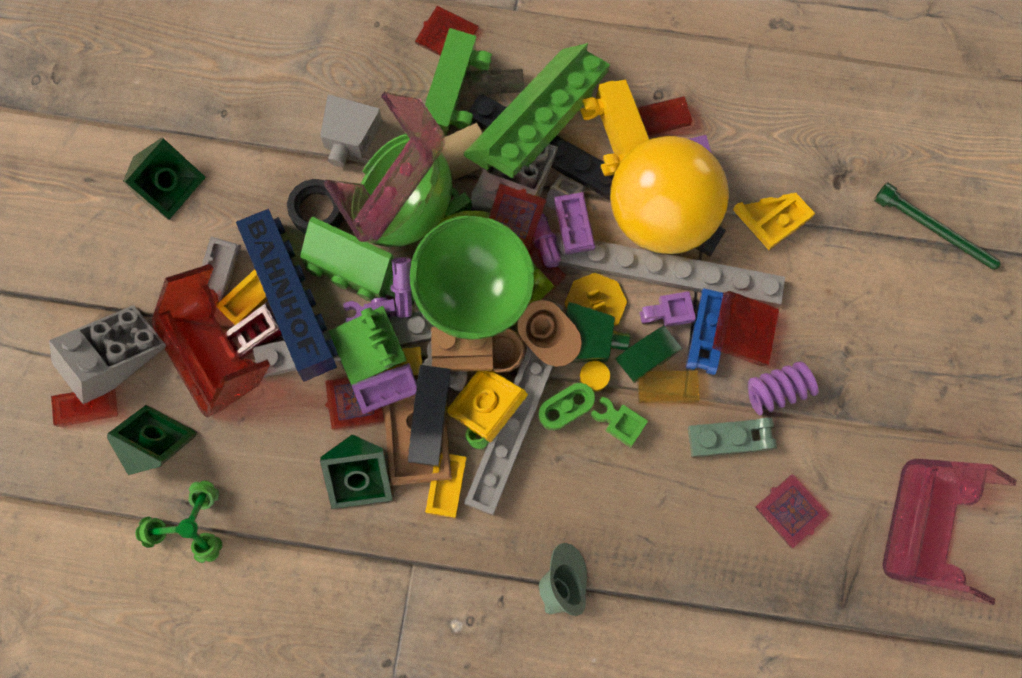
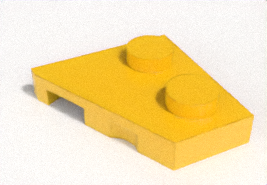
M797 193L785 194L779 198H763L759 202L750 204L741 202L737 203L733 208V211L768 250H771L815 215L813 210Z

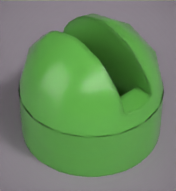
M468 428L465 433L468 443L477 450L484 449L489 444V441L484 438L477 440L475 438L477 434Z

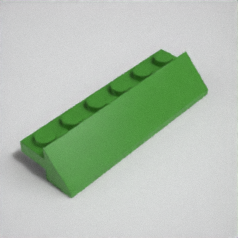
M588 43L562 49L464 152V156L487 171L493 166L513 178L524 165L530 166L584 106L583 99L592 97L593 89L609 72L610 64L588 52Z

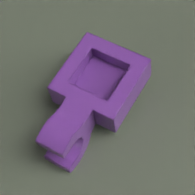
M689 291L660 296V305L646 306L642 308L643 311L639 312L642 324L663 319L664 326L669 327L693 323L696 320Z
M385 297L375 298L371 300V303L364 304V307L354 301L343 304L345 311H356L354 317L345 319L346 323L362 316L361 311L370 307L375 310L384 306L388 318L397 316L394 300H388Z

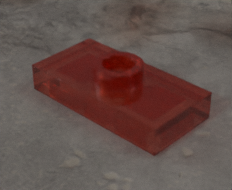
M685 96L637 107L648 136L691 126L692 124Z
M115 388L82 404L74 392L51 396L53 425L56 427L118 416Z

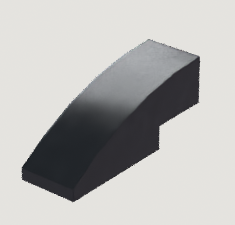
M420 365L411 426L408 463L439 467L452 377L451 369Z

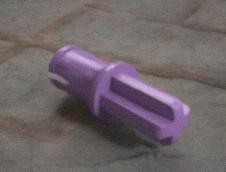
M536 214L532 217L530 223L535 236L534 245L540 250L546 267H557L561 261L556 246L557 237L551 232L547 216L545 214Z
M398 257L391 261L393 271L391 290L395 292L396 315L403 318L412 315L411 259Z

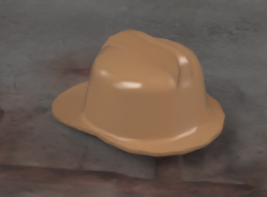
M538 300L528 304L526 310L517 321L518 333L522 340L540 360L548 365L555 367L565 366L574 361L580 352L582 344L581 336L576 326L553 302Z

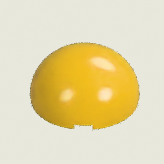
M677 136L653 138L632 149L619 164L610 190L612 212L622 232L636 245L651 252L661 254L686 252L707 241L721 225L729 200L727 178L716 157L699 143Z

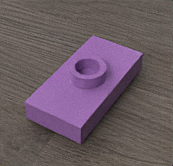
M583 192L555 197L554 204L565 254L594 250L595 242Z
M407 363L354 383L352 388L361 411L365 414L415 395L417 383L410 364Z

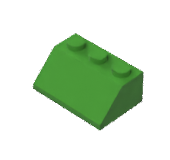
M312 216L308 223L300 255L301 260L306 266L305 270L316 277L325 275L331 278V282L341 289L346 290L347 287L358 291L357 295L366 301L371 302L375 298L385 297L387 295L385 290L393 274L391 263L392 259H394L393 254Z

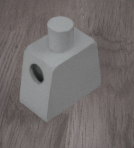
M328 94L321 129V140L324 147L331 150L328 157L329 163L338 167H344L348 155L362 158L365 155L383 122L380 108Z

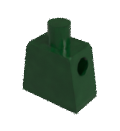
M568 302L566 316L579 331L582 343L579 354L570 363L607 362L611 349L624 351L628 349L630 333L613 331L614 316Z

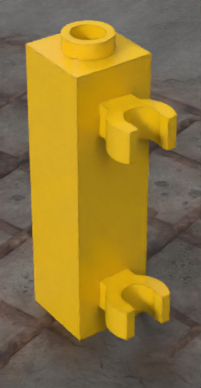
M626 79L599 84L596 98L590 97L582 101L584 108L580 111L583 120H590L600 115L614 152L603 156L605 164H601V169L604 176L615 174L623 158L636 146L649 140Z

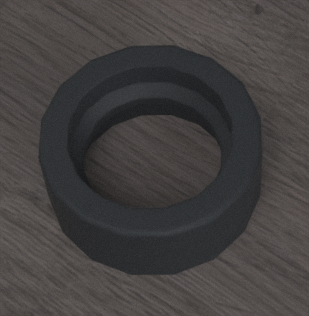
M305 180L295 186L289 194L287 201L288 215L296 228L305 235L309 222L301 217L299 207L303 200L310 195L323 194L332 201V213L323 222L336 228L343 222L345 209L341 195L336 187L326 180Z

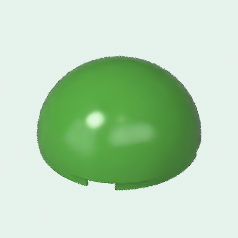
M410 133L400 135L382 146L366 164L362 171L365 176L359 189L354 188L350 202L352 227L364 240L383 247L410 245L424 238L427 233L441 222L447 212L452 196V176L449 164L439 147L429 138L423 135H411Z
M467 215L446 220L425 235L412 258L410 286L418 309L438 330L461 339H484L507 330L522 316L533 293L534 269L525 245L512 230L493 219Z

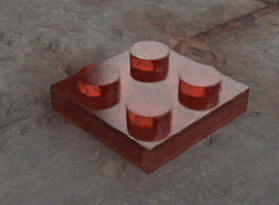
M733 291L724 292L712 349L759 366L769 365L779 309Z

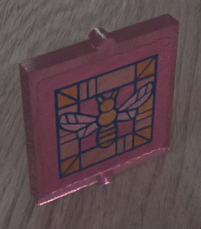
M793 474L787 477L779 486L770 488V494L755 506L756 510L791 549L807 535H813L814 529L829 516L825 509Z

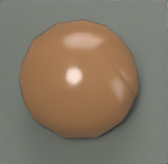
M510 328L492 336L493 371L498 373L512 372L521 365L525 358L526 347L524 341L518 333Z

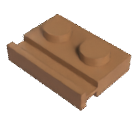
M431 327L433 367L451 369V372L493 371L492 337L474 340L461 339L450 336L436 327Z

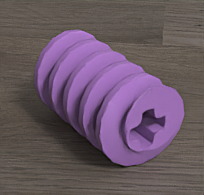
M801 361L795 362L792 366H784L781 370H772L770 374H761L759 378H750L748 381L749 399L758 415L763 414V405L769 412L774 411V401L780 408L785 407V397L791 404L796 403V393L801 400L807 399V390L812 396H817L819 393L813 373Z

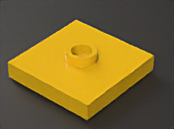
M477 371L448 407L447 413L491 443L528 394L524 389L494 371Z

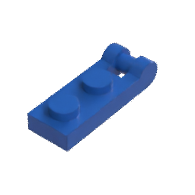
M705 288L701 291L685 365L686 369L695 370V368L706 370L707 374H716L732 299L731 294ZM700 349L710 351L709 359L699 357Z

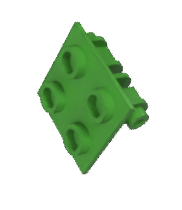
M384 306L375 310L372 307L361 311L362 316L329 330L351 385L407 361Z

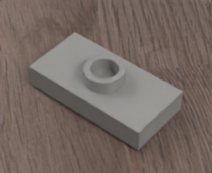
M210 237L194 293L220 301L226 296L241 245Z

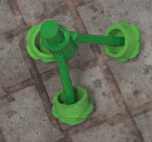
M203 480L200 483L196 481L189 487L188 499L193 506L189 518L183 519L178 526L166 527L162 520L158 518L152 519L148 516L140 520L139 527L135 530L136 539L141 541L142 546L146 548H151L155 544L161 543L165 539L166 534L179 533L183 538H192L191 550L195 554L194 559L199 563H204L205 561L212 562L220 554L219 550L222 549V541L219 537H215L214 534H198L196 518L200 510L210 508L214 501L219 499V491L209 481Z

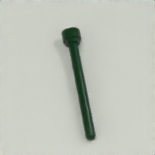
M886 182L873 201L882 207L885 205L889 208L895 207L990 269L996 270L1000 267L1001 262L999 259L901 198V193L896 191L897 187L891 183Z

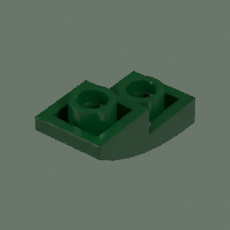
M662 326L628 348L615 359L632 382L636 383L654 368L660 367L680 352L682 347L667 328Z

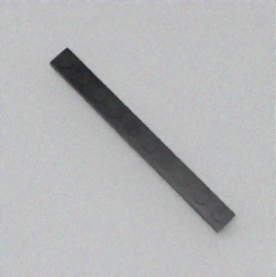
M480 93L468 112L473 114L472 123H477L480 128L486 130L507 107ZM556 136L549 143L558 147L551 168L610 200V190L614 174L610 176L603 175L601 164H605V162ZM719 226L707 241L695 249L711 257L726 230Z

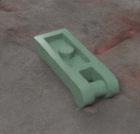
M773 418L689 426L688 435L691 457L777 449L776 439H773L771 428H774ZM759 430L761 440L752 441L751 431Z

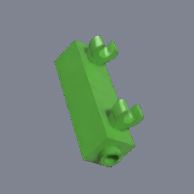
M449 28L420 118V130H423L429 136L446 137L451 125L462 130L472 124L473 114L467 111H457L456 108L470 65L481 71L488 72L492 56L489 52L475 50L477 37L475 35Z

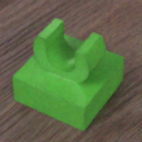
M452 187V197L454 199L449 203L443 219L455 213L471 211L472 201L465 192L459 196L458 191Z

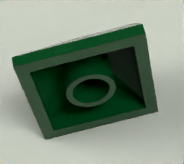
M160 138L133 156L123 182L137 198L164 218L170 220L206 177L164 138Z
M145 405L108 432L107 439L126 473L132 475L161 467L194 439L197 432Z
M351 434L320 457L331 509L393 501L383 448Z

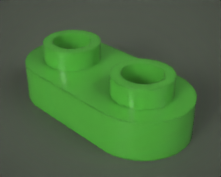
M576 383L546 400L539 409L540 423L548 430H559L591 410L595 401L593 390L586 384ZM575 396H582L584 403L577 405L574 403L573 398ZM556 411L559 414V418L551 420L548 417V413Z

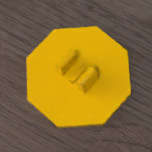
M592 273L573 281L564 303L566 309L568 302L612 315L615 317V327L620 322L627 300L618 281Z

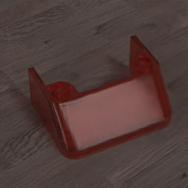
M211 264L166 277L152 317L155 332L166 344L164 349L200 412L205 417L221 412L258 387L270 366L268 359L259 363L252 362L248 358L240 361L217 322L214 314L219 300L216 292L208 286V281L214 269Z

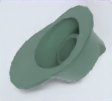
M562 543L556 546L551 556L550 570L539 582V592L545 604V612L547 614L566 612L569 615L578 616L585 610L587 569L584 558L579 550L571 544Z

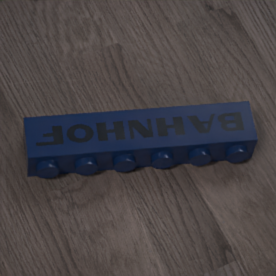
M268 208L236 221L286 346L303 382L337 368L333 357L338 356V352L332 339L325 340L322 332L328 329L321 313L315 315L312 307L317 305L310 288L304 291L301 282L306 281L300 265L294 266L291 258L296 257L290 241L283 242L281 235L286 232L280 218L273 219Z

